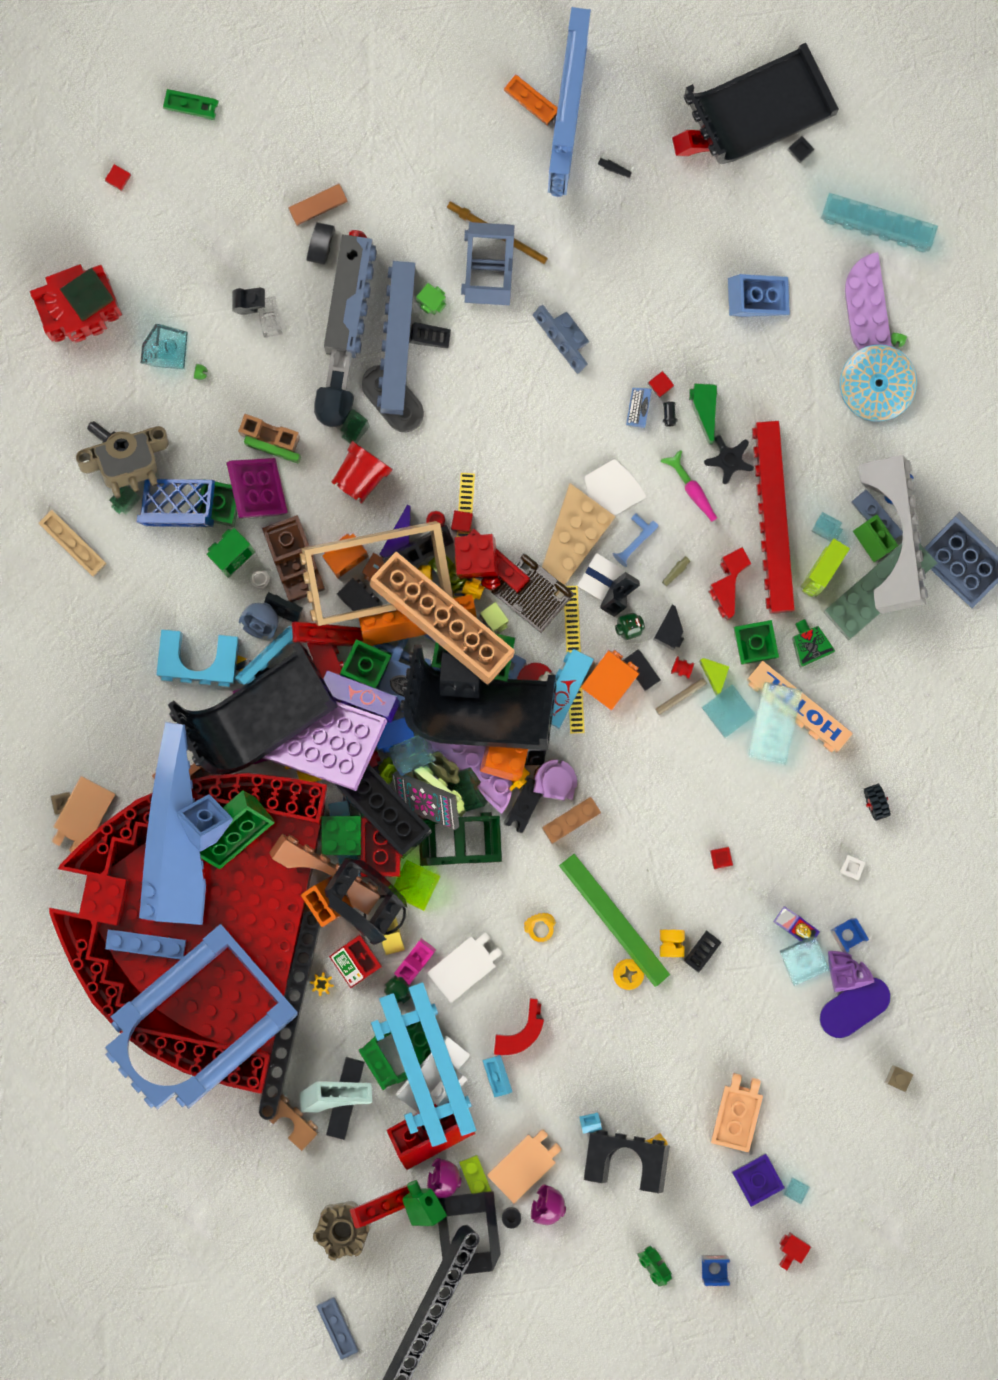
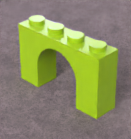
M833 538L828 547L824 548L801 584L802 592L810 597L813 595L817 597L826 588L850 548Z

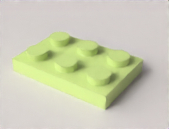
M418 764L413 769L418 780L456 795L458 816L462 817L466 813L461 795L455 790L450 791L447 788L448 785L441 778L437 780L433 776L434 773L427 766L423 768Z

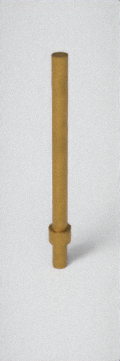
M451 201L447 205L448 209L457 213L465 221L487 223L473 215L465 207L461 208ZM514 238L515 248L545 265L548 260L546 256Z

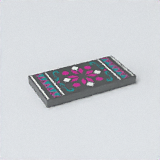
M398 771L392 774L394 791L417 815L453 830L459 827L456 795Z

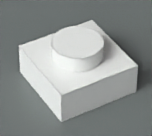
M846 855L840 873L859 880L865 862Z

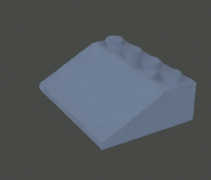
M959 511L924 549L937 562L931 570L966 604L973 608L998 583V547Z

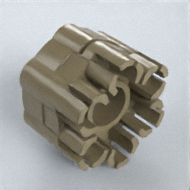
M354 1201L334 1205L329 1204L324 1207L320 1214L318 1226L313 1233L314 1242L317 1241L320 1246H323L330 1260L336 1261L337 1258L340 1259L346 1255H355L357 1257L364 1248L371 1223L361 1228H355L350 1209L358 1206ZM345 1222L351 1227L350 1235L347 1237L338 1236L335 1232L336 1223Z

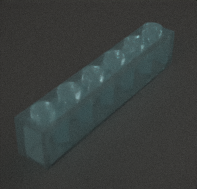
M829 193L820 218L830 225H835L836 223L842 225L847 230H859L863 235L871 236L872 234L879 236L878 238L883 241H895L899 246L915 247V250L919 252L930 251L938 225Z

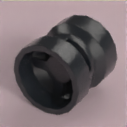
M508 1207L503 1211L502 1222L504 1226L510 1229L518 1227L521 1222V1213L517 1208Z

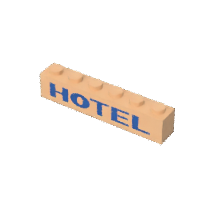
M764 661L758 665L747 679L749 682L748 686L756 692L758 690L764 694L763 698L770 704L773 702L779 706L778 710L785 716L789 714L794 718L793 722L800 728L804 726L808 729V734L815 740L819 738L824 742L823 746L828 751L833 752L834 750L838 752L853 734Z

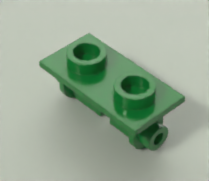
M649 1245L644 1249L645 1251L637 1253L639 1262L648 1270L654 1284L658 1285V1287L666 1285L672 1279V1273L665 1262L658 1266L657 1262L662 1258L655 1247L652 1248Z

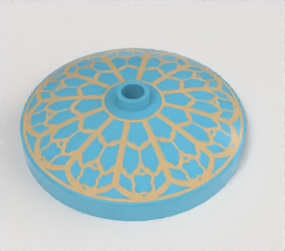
M871 345L854 353L844 365L840 377V391L847 407L857 416L870 421L890 420L903 413L911 404L917 388L916 372L911 361L901 351L887 345ZM876 380H882V386H876Z

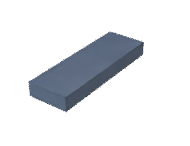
M335 1297L318 1304L316 1307L340 1359L342 1360L359 1352Z

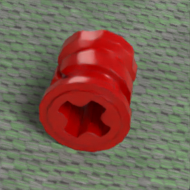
M677 656L671 674L676 672L679 676L684 675L689 679L695 663L679 660V656Z

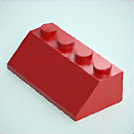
M454 1114L439 1119L447 1142L434 1147L431 1145L424 1125L417 1127L418 1132L410 1134L406 1120L386 1130L398 1158L406 1170L474 1135L475 1131L461 1136Z

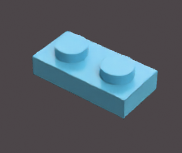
M501 1055L482 1060L494 1098L512 1093L513 1091Z

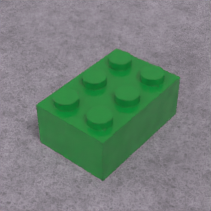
M235 528L225 531L221 536L223 539L219 543L214 542L207 549L209 552L206 554L227 578L255 553L251 544Z

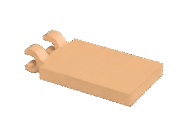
M80 776L53 826L58 831L52 842L60 846L65 836L74 841L69 849L70 852H73L98 828L115 793Z
M733 1073L731 1086H724L711 1143L749 1152L763 1098L762 1094H758L761 1081L760 1079L752 1078L750 1088L740 1086L742 1076Z
M544 1129L534 1138L528 1134L487 1174L513 1204L556 1163L552 1158L562 1150L557 1143L549 1150L541 1144L548 1136Z

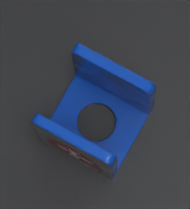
M851 918L830 930L844 953L849 952L850 948L860 942L869 940L857 918ZM846 929L853 932V938L849 941L844 940L842 937V933Z
M702 1255V1282L704 1286H730L727 1273V1263L730 1262V1259L727 1255ZM718 1263L720 1271L717 1274H712L709 1271L710 1264Z

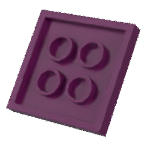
M275 458L231 460L226 463L239 518L276 516L288 513Z

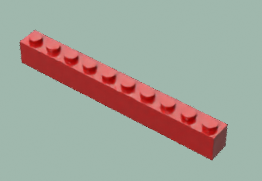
M779 421L756 422L755 428H752V439H756V447H753L754 458H757L758 465H755V477H759V484H756V492L761 500V503H758V514H762L759 530L760 533H763L764 541H761V552H765V560H762V567L767 575V579H764V589L768 590V598H765L766 609H769L770 614L793 612L794 597Z

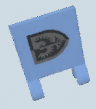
M395 647L378 690L396 696L401 704V700L405 699L403 695L404 684L408 682L406 670L410 666L399 662L403 649ZM425 658V661L430 666L431 660Z

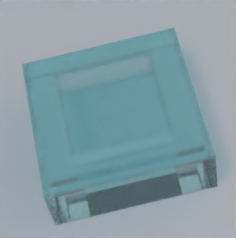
M792 1177L783 1195L802 1204L810 1186Z

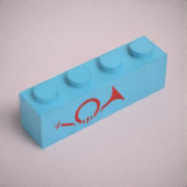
M575 649L571 653L567 652L563 660L566 664L563 670L559 668L556 674L557 689L552 726L560 729L594 661L593 658Z

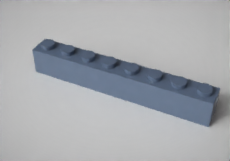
M393 261L392 267H388V278H391V285H387L386 296H389L390 300L389 303H385V315H388V322H384L383 333H387L386 340H382V351L385 352V359L381 358L380 370H384L383 377H379L378 387L382 389V396L378 395L377 407H381L380 413L403 415L415 275L414 262Z

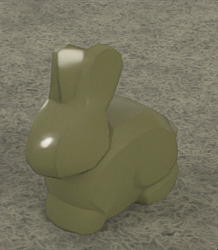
M439 751L428 756L426 762L434 773L433 776H437L438 779L441 778L445 783L452 782L456 784L460 781L458 776L459 768L454 762H450Z

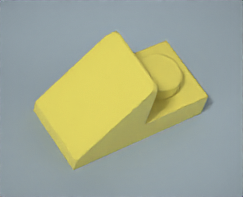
M396 917L386 932L398 926ZM399 929L391 934L384 935L387 940L383 941L382 944L386 955L405 950Z

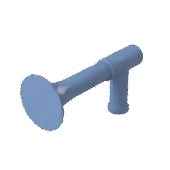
M637 513L631 520L638 524L643 531L623 552L613 553L614 558L624 567H627V559L631 553L659 527L655 521L648 525Z

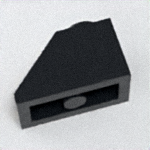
M672 604L653 640L674 650L675 647L680 648L684 638L682 637L683 629L676 606Z

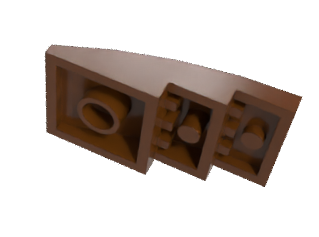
M296 515L262 528L288 601L290 602L307 597L306 592L309 591V586L305 584L303 573L306 572L305 565H302L300 561L301 548L309 547L300 519ZM311 555L318 592L325 590L314 557Z

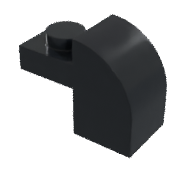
M259 287L245 290L238 288L232 291L233 312L245 315L258 313V308H265L264 288Z

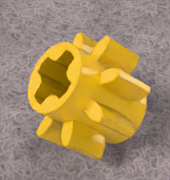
M472 578V581L466 580L462 594L466 596L472 595L473 601L475 599L480 600L485 587L481 586V580Z
M325 972L322 973V977L315 974L316 980L310 981L315 987L312 989V992L319 991V996L322 995L323 991L330 994L328 988L334 987L329 981L332 979V976L326 978ZM319 979L321 981L326 980L325 989L322 987L318 988Z

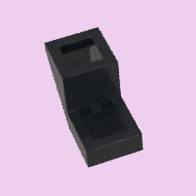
M627 572L623 573L612 582L600 605V609L613 617L617 616L627 608V595L640 586V580Z

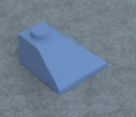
M210 794L177 812V816L188 839L200 852L217 843L233 821V818Z

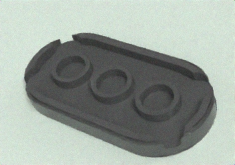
M376 365L365 372L362 379V390L380 413L381 407H377L378 395L382 396V389L378 387L379 377H383L384 370H380V365ZM405 385L403 415L380 414L396 431L411 432L421 424L424 411L421 402Z

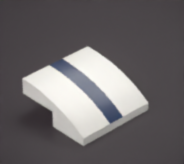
M596 553L577 587L602 602L612 582L626 571Z

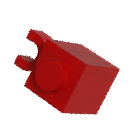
M791 1232L788 1235L785 1234L779 1242L781 1245L779 1249L786 1254L779 1264L780 1267L787 1271L794 1259L802 1263L811 1246Z

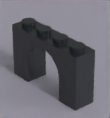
M605 1130L590 1133L583 1180L607 1183L610 1161L613 1154L618 1149L626 1147L635 1151L642 1162L640 1190L658 1194L663 1193L670 1145H664V1141L653 1139L652 1142L645 1141L646 1138L634 1136V1139L627 1138V1134L615 1133V1136L608 1135V1131Z

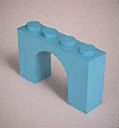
M161 630L156 675L161 677L162 681L172 682L173 678L180 679L182 683H192V680H196L202 685H211V682H217L218 686L230 687V684H235L234 677L236 676L239 649L238 637L218 635L217 654L214 663L206 670L192 671L187 669L181 660L183 633L180 631Z

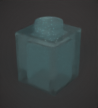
M822 512L811 531L831 542L833 538H839L843 530L840 528L842 522Z

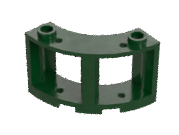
M482 812L480 816L458 817L459 827L454 830L455 856L437 857L435 824L439 823L427 818L422 819L431 829L432 833L419 844L420 866L502 862L500 816H492V812ZM465 822H484L485 855L466 856Z

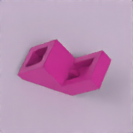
M421 938L394 974L397 977H402L410 985L435 953L436 949Z

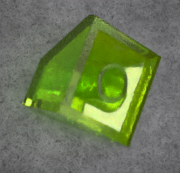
M406 860L401 870V877L397 878L394 887L405 897L406 903L425 911L441 876Z

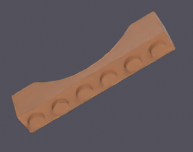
M282 834L269 852L273 860L287 868L308 867L323 871L332 877L341 865L339 863L336 865L331 863L330 858L324 854L319 856L314 853L315 850L309 845L305 844L303 846L299 844V840L292 835L287 837ZM359 875L347 891L351 905L367 915L381 897L377 890L378 887L371 882H363Z

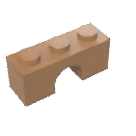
M244 414L238 430L240 436H248L295 452L300 439L299 432L282 426H272L265 423L262 419Z
M589 797L543 826L542 829L551 844L601 814V811L592 797Z
M282 1093L278 1114L269 1121L274 1124L281 1117L290 1118L294 1123V1130L288 1139L302 1151L319 1133L317 1131L318 1126L313 1121L304 1119L302 1117L304 1113L296 1106L293 1108L288 1103L290 1100ZM266 1106L263 1109V1114L266 1117L271 1116L273 1108Z

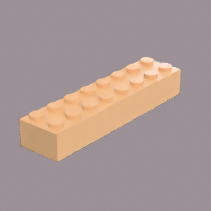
M395 552L370 579L371 588L487 685L513 658L515 650L398 552Z

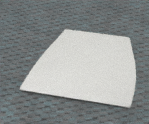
M615 459L585 476L588 496L614 516L646 498L645 493L635 478Z

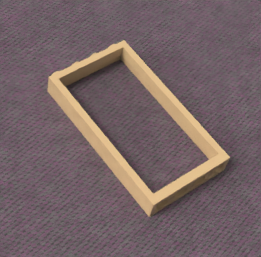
M434 521L301 548L300 561L302 565H305L306 570L303 573L305 584L309 586V591L306 592L309 603H312L313 610H310L312 622L315 621L318 626L398 609L392 604H386L323 617L311 555L428 531L431 533L440 588L453 598L440 523Z

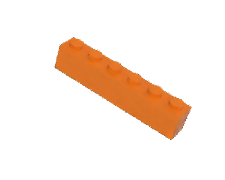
M472 595L453 598L477 618ZM399 610L359 618L363 641L370 646L426 635L422 629Z

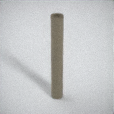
M701 678L655 709L658 715L662 714L705 686L707 682L704 678Z

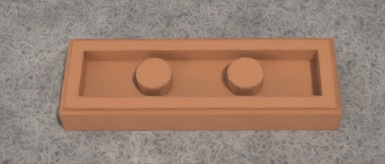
M337 184L288 207L296 226L348 201L340 184Z

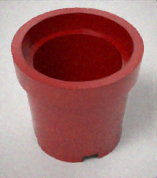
M352 441L347 449L349 452L331 483L334 485L338 483L339 489L355 500L360 498L358 501L363 504L383 477H387L393 469Z

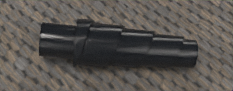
M600 158L598 165L608 171L628 178L631 177L632 172L609 159Z

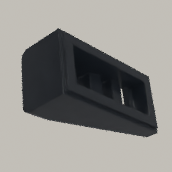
M414 322L411 325L409 343L449 348L451 329ZM417 330H421L419 338L417 337ZM425 331H428L427 339H424ZM433 332H436L435 341L432 340ZM440 333H444L443 342H439Z
M706 930L683 961L699 973L722 942ZM706 937L715 944L713 947L704 941ZM703 944L710 949L709 953L703 950L700 945ZM698 950L706 957L702 959L695 952ZM694 956L701 963L699 965L691 960V957Z

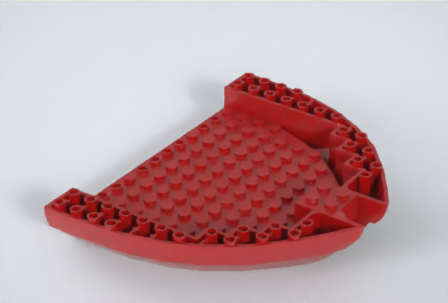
M251 773L208 775L192 779V797L195 798V802L210 794L223 808L244 790L258 799L275 822L221 869L201 859L204 869H202L203 879L206 881L202 925L159 922L139 918L152 793L136 799L103 823L59 865V870L87 875L79 913L49 908V914L74 973L91 1003L110 1023L113 1022L111 1016L127 1002H131L181 959L105 949L108 929L186 940L185 956L200 944L204 937L221 924L285 997L306 904L301 894L309 889L313 868H287L273 860L269 852L282 834L287 837L289 835L294 836L299 840V844L303 846L307 844L315 850L314 853L317 852L322 829V816H324L326 784ZM227 947L141 1020L134 1029L130 1041L148 1055L183 1073L195 1076L267 1015V1012L277 1003ZM276 1034L219 1084L261 1094L264 1089Z

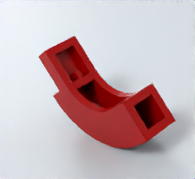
M530 998L528 1021L523 1030L514 1035L496 1034L494 1055L517 1054L530 1047L536 1041L544 1019L536 1018V1015H540L541 1003H538V999Z

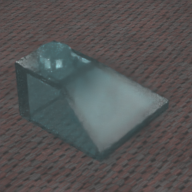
M155 324L142 344L140 363L153 367L184 369L188 332Z

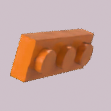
M515 75L505 86L504 91L547 126L557 115V107L519 76Z

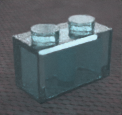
M418 735L389 748L393 765L401 776L436 760L430 741Z

